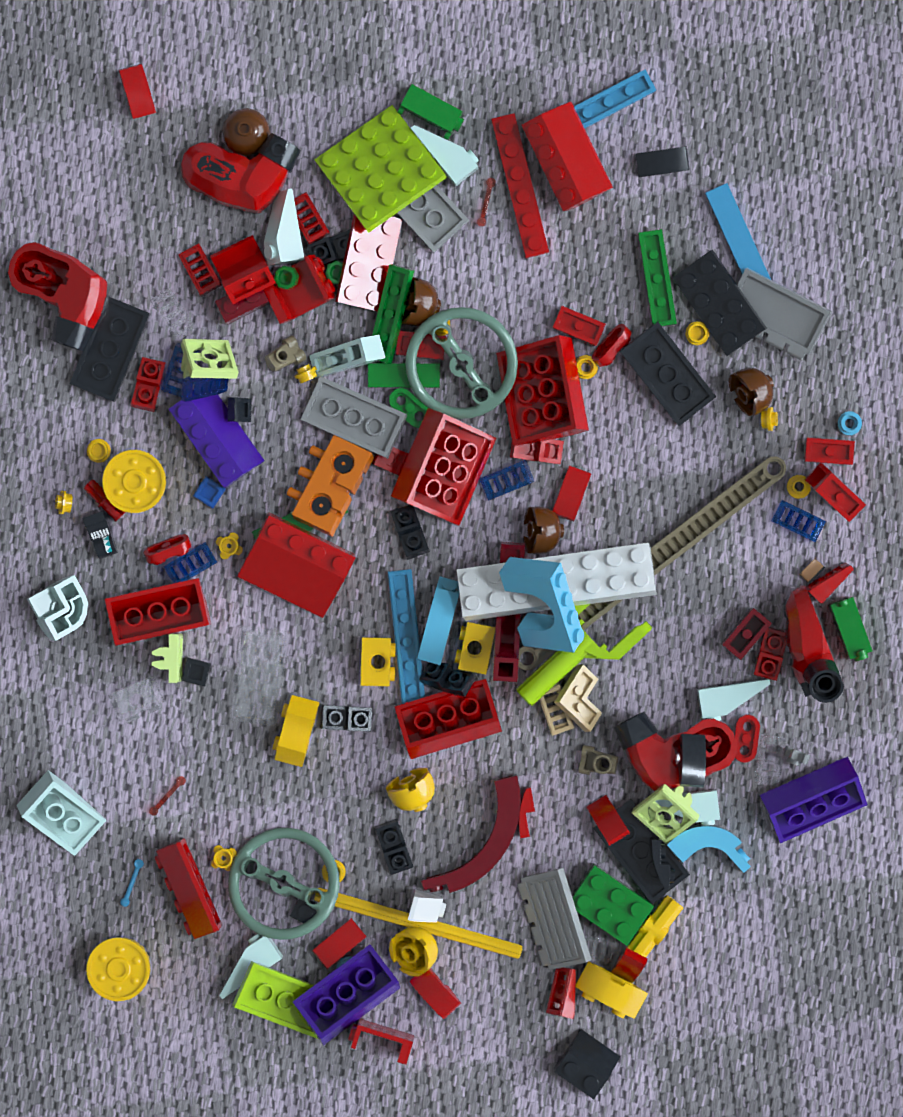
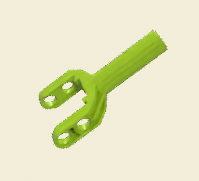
M590 604L575 606L578 615ZM579 619L580 625L585 623L582 619ZM647 621L635 626L609 651L606 650L607 646L605 644L598 646L583 630V641L574 653L556 651L521 683L516 690L529 705L533 706L584 658L619 660L653 627Z

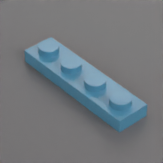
M646 69L574 106L586 129L656 92V88Z

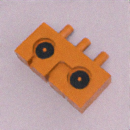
M333 435L326 450H322L314 445L310 447L309 454L321 460L315 471L303 466L299 468L298 475L310 480L304 492L292 487L287 491V496L298 500L292 513L294 519L333 537L352 501L349 493L356 494L363 480L362 474L367 473L374 459L371 452Z

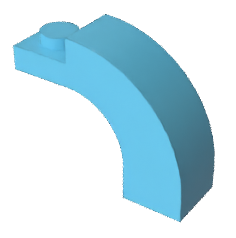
M439 576L417 659L441 665L460 594L458 581Z
M691 826L667 843V846L682 862L686 861L699 849L714 847L724 851L743 873L751 867L747 863L750 858L741 848L738 851L735 849L742 842L734 834L718 826Z

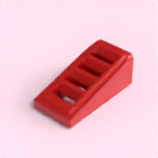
M305 192L296 197L294 202L295 206L305 200L308 204L297 210L296 213L299 228L308 244H311L326 237L330 232L309 195ZM311 209L312 213L302 219L299 218L298 215ZM313 217L317 219V221L304 227L303 223ZM318 225L321 226L320 230L311 235L308 234L309 230Z
M199 243L178 254L201 297L222 286ZM199 252V257L187 262V257ZM203 260L204 264L194 270L191 269V266ZM206 268L208 269V273L196 278L195 274ZM212 277L213 281L201 287L200 282Z
M847 563L841 564L807 585L808 594L817 602L823 603L854 568Z
M565 967L556 969L546 1010L547 1014L574 1019L575 969Z

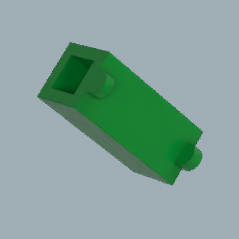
M411 84L397 112L402 115L404 111H407L446 132L444 136L446 140L450 138L454 130L458 132L464 122V119L461 118L463 111Z
M849 597L829 604L828 606L847 659L854 658V661L857 662L868 658L867 653L873 650L854 598Z

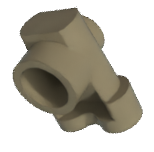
M292 335L282 340V345L265 356L266 365L273 372L280 371L290 364L298 365L306 360L304 351L299 348L296 338Z
M583 745L579 773L590 775L591 772L616 774L618 757L596 751L593 746ZM603 759L609 760V767L602 765Z

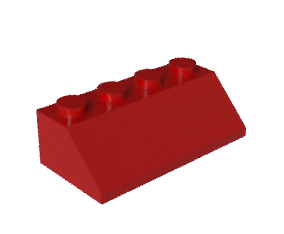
M572 102L542 113L521 125L563 211L577 208L613 188Z
M199 578L105 599L115 646L211 625L207 602Z
M486 679L474 682L466 697L440 692L394 706L410 759L502 732Z
M185 838L156 851L157 856H155L156 863L159 869L164 868L167 875L164 878L169 891H174L177 898L174 900L177 911L179 913L183 912L186 921L183 923L188 935L192 934L194 939L219 931L222 927V922Z

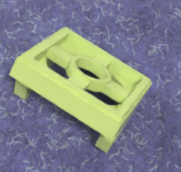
M182 339L183 358L181 371H184L183 378L237 379L239 372L229 340ZM204 349L201 353H193L197 350ZM204 354H212L216 359H208ZM194 360L203 361L208 364L209 368L198 366ZM219 361H222L221 368L217 367Z
M182 633L169 634V647H160L152 651V655L164 657V660L152 662V666L158 669H169V683L181 682L183 677Z
M666 784L634 807L632 811L635 817L666 844L695 823L700 816L690 807L692 804L691 794L688 793L684 797L682 796L683 786L676 787L672 791ZM668 800L673 805L669 808L661 807L655 801ZM678 810L683 814L681 824L674 819V813ZM661 811L670 814L671 819L665 820L664 815H659L658 813Z

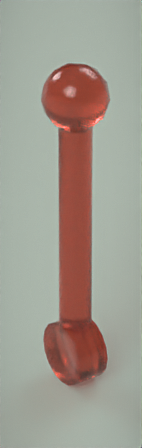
M488 178L486 181L488 187L481 216L477 220V224L480 227L486 225L485 216L492 187L496 184L494 178Z
M179 776L177 778L176 784L156 806L149 809L150 815L156 816L158 814V809L179 786L186 783L185 777Z

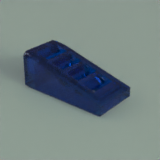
M177 343L161 391L184 398L190 378L182 379L172 375L173 371L180 374L184 373V371H181V367L175 366L176 362L182 363V357H179L178 354H183L181 344ZM169 380L183 384L182 388L168 384Z
M190 376L184 378L181 400L187 402L224 393L228 389L229 378H191Z
M526 460L479 478L488 501L535 482ZM519 467L525 479V481L522 482L517 472V468ZM511 471L516 482L515 485H512L507 472ZM502 475L507 488L503 489L498 476ZM492 478L498 490L495 493L489 481Z
M781 500L771 520L813 543L816 542L826 523L825 520L784 500ZM788 508L790 511L783 522L780 519L785 509ZM796 512L799 515L794 525H789L794 513ZM803 517L808 518L803 529H798ZM812 521H814L816 525L810 535L807 531Z
M204 542L163 567L174 584L190 580L218 563L207 543ZM201 550L209 561L206 564L198 553ZM192 555H194L200 565L198 569H196L190 559ZM184 560L192 571L189 574L181 563ZM176 565L184 576L181 579L173 568Z

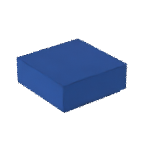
M205 476L193 496L214 509L226 488Z

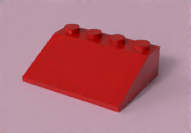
M557 335L515 347L518 360L517 375L512 389L505 398L513 446L568 437L589 431L572 338ZM505 351L496 353L501 383H503L507 371V355Z
M428 408L391 497L460 526L496 437L444 413Z
M268 512L237 577L323 618L343 584L356 556L354 553Z

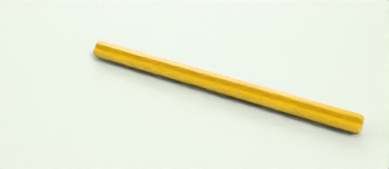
M320 887L317 888V889H319V890H321V891H323V892H327V891H328L327 889H324V888H320ZM315 893L314 900L320 902L321 894ZM338 893L334 906L407 928L421 927L432 935L519 959L522 953V945L439 921L408 920V912Z

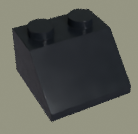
M580 1029L555 1065L554 1072L592 1099H595L609 1079L620 1056Z

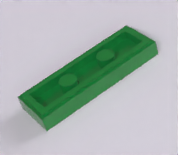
M369 363L368 388H411L406 374V363ZM416 363L418 377L423 387L440 388V364Z

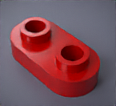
M624 324L617 325L593 352L592 360L599 367L610 365L621 348L629 344L631 330Z
M181 534L149 546L144 550L143 554L147 563L159 565L173 556L185 555L192 544L188 535Z
M749 714L738 718L734 732L737 742L735 758L744 763L750 762L755 758L760 733L758 719ZM745 722L752 724L751 730L745 731L743 729ZM742 746H747L749 749L745 755L740 753Z

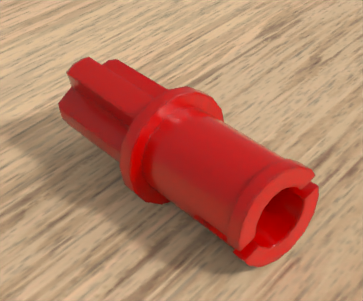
M90 480L84 486V490L99 504L97 507H102L115 522L125 513L110 503L103 488L95 480Z

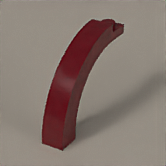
M501 542L500 563H506L509 557L524 559L525 543ZM521 614L496 617L493 681L517 682L520 638L517 628L520 625Z
M517 774L494 780L498 801L497 816L493 830L482 849L472 859L454 870L422 878L423 890L429 889L430 893L444 889L443 885L447 884L449 893L458 891L482 878L499 862L508 849L518 825L521 798Z

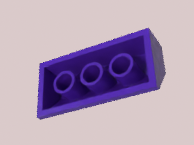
M210 383L189 394L169 408V411L224 488L229 487L265 461L239 423L228 422V408Z
M848 756L760 795L780 843L868 805L859 777Z
M369 944L295 999L293 1004L324 1046L399 990L400 984L374 948Z

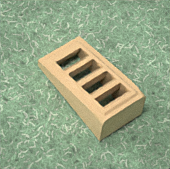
M559 682L545 695L555 691L557 694L546 698L543 696L539 700L552 736L574 728L572 719L564 711L563 713L550 716V713L560 710L557 705L547 707V703L555 701L562 690ZM566 718L567 722L553 725L554 721Z

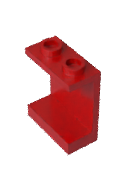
M253 235L210 255L232 304L276 284Z
M308 255L304 257V260L291 266L299 274L298 284L293 288L287 290L279 288L277 284L263 289L280 324L287 323L336 298L333 293L335 292V287L331 280L326 278L323 272L325 268L319 257L316 258L315 255Z
M821 462L804 479L848 522L866 506L856 494Z
M359 1019L358 1024L353 1023L348 1038L349 1041H352L351 1048L356 1049L361 1031L402 1043L397 1062L407 1064L414 1041L413 1034L364 1019Z

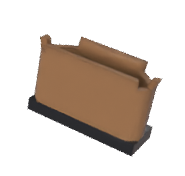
M815 557L799 575L810 584L825 567Z

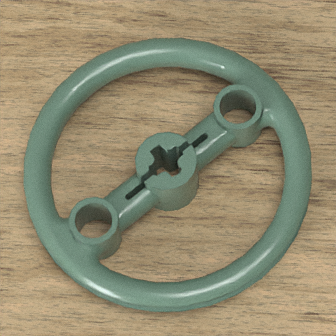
M450 308L429 317L415 331L406 353V374L415 395L428 408L457 419L474 418L496 408L508 396L517 375V351L509 332L494 317L473 308ZM464 318L481 322L500 338L507 355V371L504 381L496 393L491 391L487 383L482 382L473 368L474 358L472 354L467 350H462L451 335L452 330L447 324L448 320ZM439 328H444L448 331L449 335L444 339H440L436 336L435 331ZM427 334H431L433 340L442 346L450 358L449 368L455 376L464 379L472 391V399L476 402L475 406L465 408L451 407L435 400L424 389L418 377L416 358L419 346ZM458 359L461 361L466 360V369L462 365L457 366ZM478 388H484L487 390L488 395L484 398H479L474 392Z
M294 828L267 830L249 840L236 855L228 878L230 902L240 920L257 934L278 940L302 937L319 927L333 910L340 887L337 864L328 848L318 838L308 832ZM276 839H294L304 842L320 855L326 866L329 883L328 891L323 892L317 888H309L297 882L295 877L288 871H273L263 866L255 858H252L251 854L261 845ZM250 863H257L256 872L248 874L247 866ZM244 875L250 879L263 881L269 884L278 895L282 897L292 895L306 902L317 913L307 922L293 928L278 929L263 925L255 920L244 907L239 892L240 876ZM267 875L279 881L286 880L289 883V885H291L295 889L300 890L301 892H298L289 886H281L276 880L267 877ZM314 893H320V902L314 905L311 904V896Z

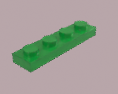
M660 229L640 232L638 237L652 325L656 321L662 327L676 325L677 321L663 231Z
M389 264L372 336H380L385 355L384 359L378 361L387 364L393 361L414 270L394 264Z

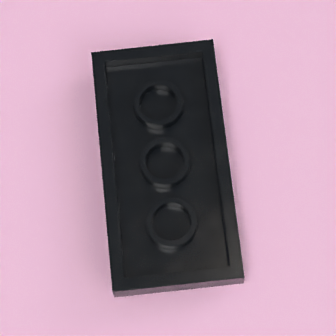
M713 250L707 252L673 277L726 356H729L767 329Z
M106 295L101 315L85 350L81 354L70 384L115 402L151 314Z
M658 321L619 351L677 426H681L716 398V395Z
M630 798L616 809L630 832L628 835L609 846L598 826H594L593 829L653 904L690 874L666 844L665 859L661 858V862H669L670 868L675 869L674 883H670V889L664 888L656 873L651 854V838L659 837L632 814L636 805Z

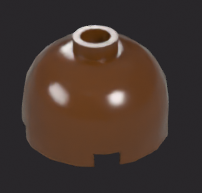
M250 108L237 109L224 122L222 130L223 139L228 148L235 154L245 157L255 155L270 135L269 123L264 115L257 110Z
M413 277L402 324L420 326L425 320L440 311L441 300L438 299V293L430 282Z
M747 367L729 376L730 391L735 390L737 398L734 400L743 413L747 416H755L769 407L773 399L774 387L773 380L769 375H766L759 369Z
M535 506L527 508L524 516V525L528 524V537L523 536L526 552L533 554L548 553L558 545L560 538H563L564 525L560 524L556 513L546 507Z

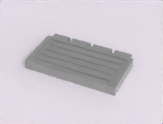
M745 268L738 287L767 327L756 338L762 340L765 333H768L766 343L783 351L786 344H789L790 346L786 353L802 361L805 354L810 355L832 311L749 268Z
M554 869L521 878L522 883H517L521 899L528 900V903L523 904L528 922L535 923V926L530 927L535 945H542V949L537 950L542 966H548L549 970L592 960L564 869Z

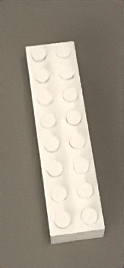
M649 543L532 559L561 563L572 594L574 606L657 595ZM505 563L457 569L462 617L465 621L550 610V607L536 596L505 591L499 574Z

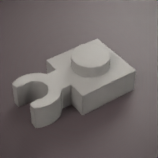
M786 746L783 755L788 757L787 762L799 767L801 763L808 764L810 755Z

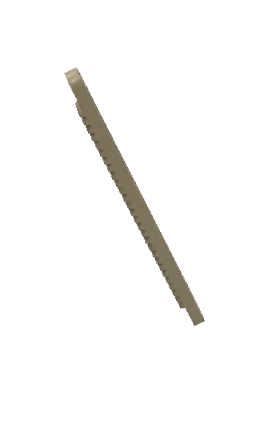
M776 456L767 458L652 546L651 555L654 576L781 479L786 472L785 462ZM770 462H777L780 465L781 470L779 474L770 475L768 473L767 466ZM622 600L590 604L578 615V619H582L585 622L581 625V628L585 630ZM522 646L519 649L518 667L523 670H532L557 650ZM528 651L533 654L534 661L532 664L523 665L521 663L520 656L523 652Z

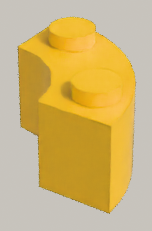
M292 695L289 704L284 703L281 717L285 718L280 736L275 737L272 748L276 750L275 760L299 767L303 766L319 702Z
M589 961L575 985L576 988L583 991L582 997L591 1002H594L595 999L613 1008L611 1012L623 1019L625 1015L635 1019L648 995L647 992L633 983Z

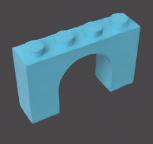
M509 557L499 572L505 591L536 596L544 601L553 612V615L530 612L526 614L517 628L523 646L574 653L583 641L584 632L581 629L578 613L575 610L572 594L561 563Z

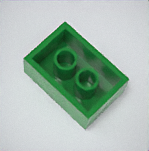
M593 863L572 894L578 913L626 946H628L654 908L650 901L595 863Z

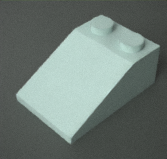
M49 770L17 804L22 818L74 856L106 822V819Z

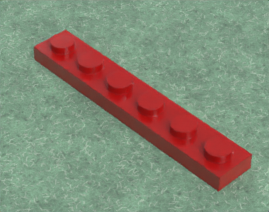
M515 113L492 118L491 121L525 257L527 259L547 254L549 249Z

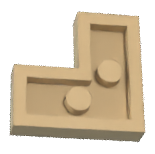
M583 664L576 666L554 703L584 732H591L602 714L587 699L598 678Z

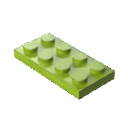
M251 961L232 1006L317 1038L293 1004L295 999L312 988L314 984Z

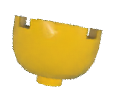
M426 767L413 769L410 771L412 775L402 780H399L398 776L388 783L386 791L389 799L396 807L404 811L414 810V812H420L427 807V803L430 802L434 795L435 784L431 773Z
M408 927L398 932L391 939L389 952L392 961H397L401 966L399 970L409 976H420L428 971L437 960L438 946L433 935L421 927Z

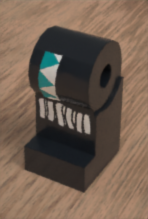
M105 511L82 518L99 559L118 553Z

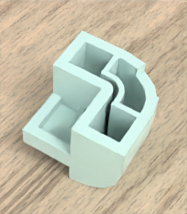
M75 575L63 578L27 598L37 617V623L45 635L52 641H56L76 630L83 624L87 615L88 601Z

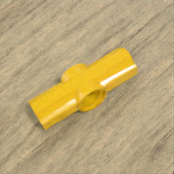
M666 895L653 914L647 916L646 922L641 925L638 933L626 948L647 957L653 947L657 946L666 936L670 929L669 926L684 907Z

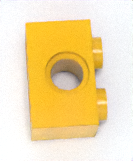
M467 622V626L461 627L459 640H463L462 650L457 649L454 662L459 664L458 669L487 674L496 627ZM471 641H478L482 646L480 653L475 655L469 653L467 649L468 644Z
M362 637L361 686H390V681H395V667H391V657L396 655V643H391V638ZM375 655L384 657L385 665L383 668L377 669L372 665V658Z

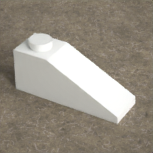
M415 889L408 920L437 922L438 917L443 918L446 904L442 903L443 897Z

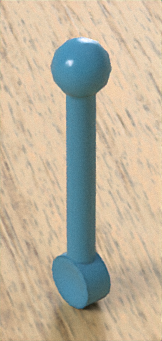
M137 859L134 862L135 869L124 898L120 900V904L123 907L129 905V896L138 872L144 866V862L141 859Z

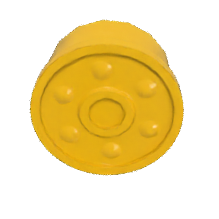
M123 451L114 456L107 464L102 479L103 490L107 499L116 508L128 513L145 512L153 508L161 500L165 492V471L161 463L153 455L145 451Z
M126 937L107 939L95 947L87 962L88 981L94 991L107 1000H129L138 995L149 980V956L144 947L133 939Z

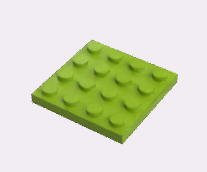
M393 105L314 159L368 233L447 178L446 174L401 115L397 113L398 111Z

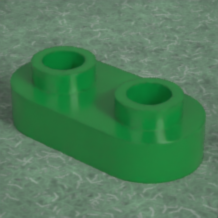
M398 388L394 390L389 398L391 407L407 414L406 421L413 427L420 428L423 420L417 421L415 414L422 412L425 416L428 407L407 389ZM399 396H404L406 398V403L404 405H399L397 403V398Z

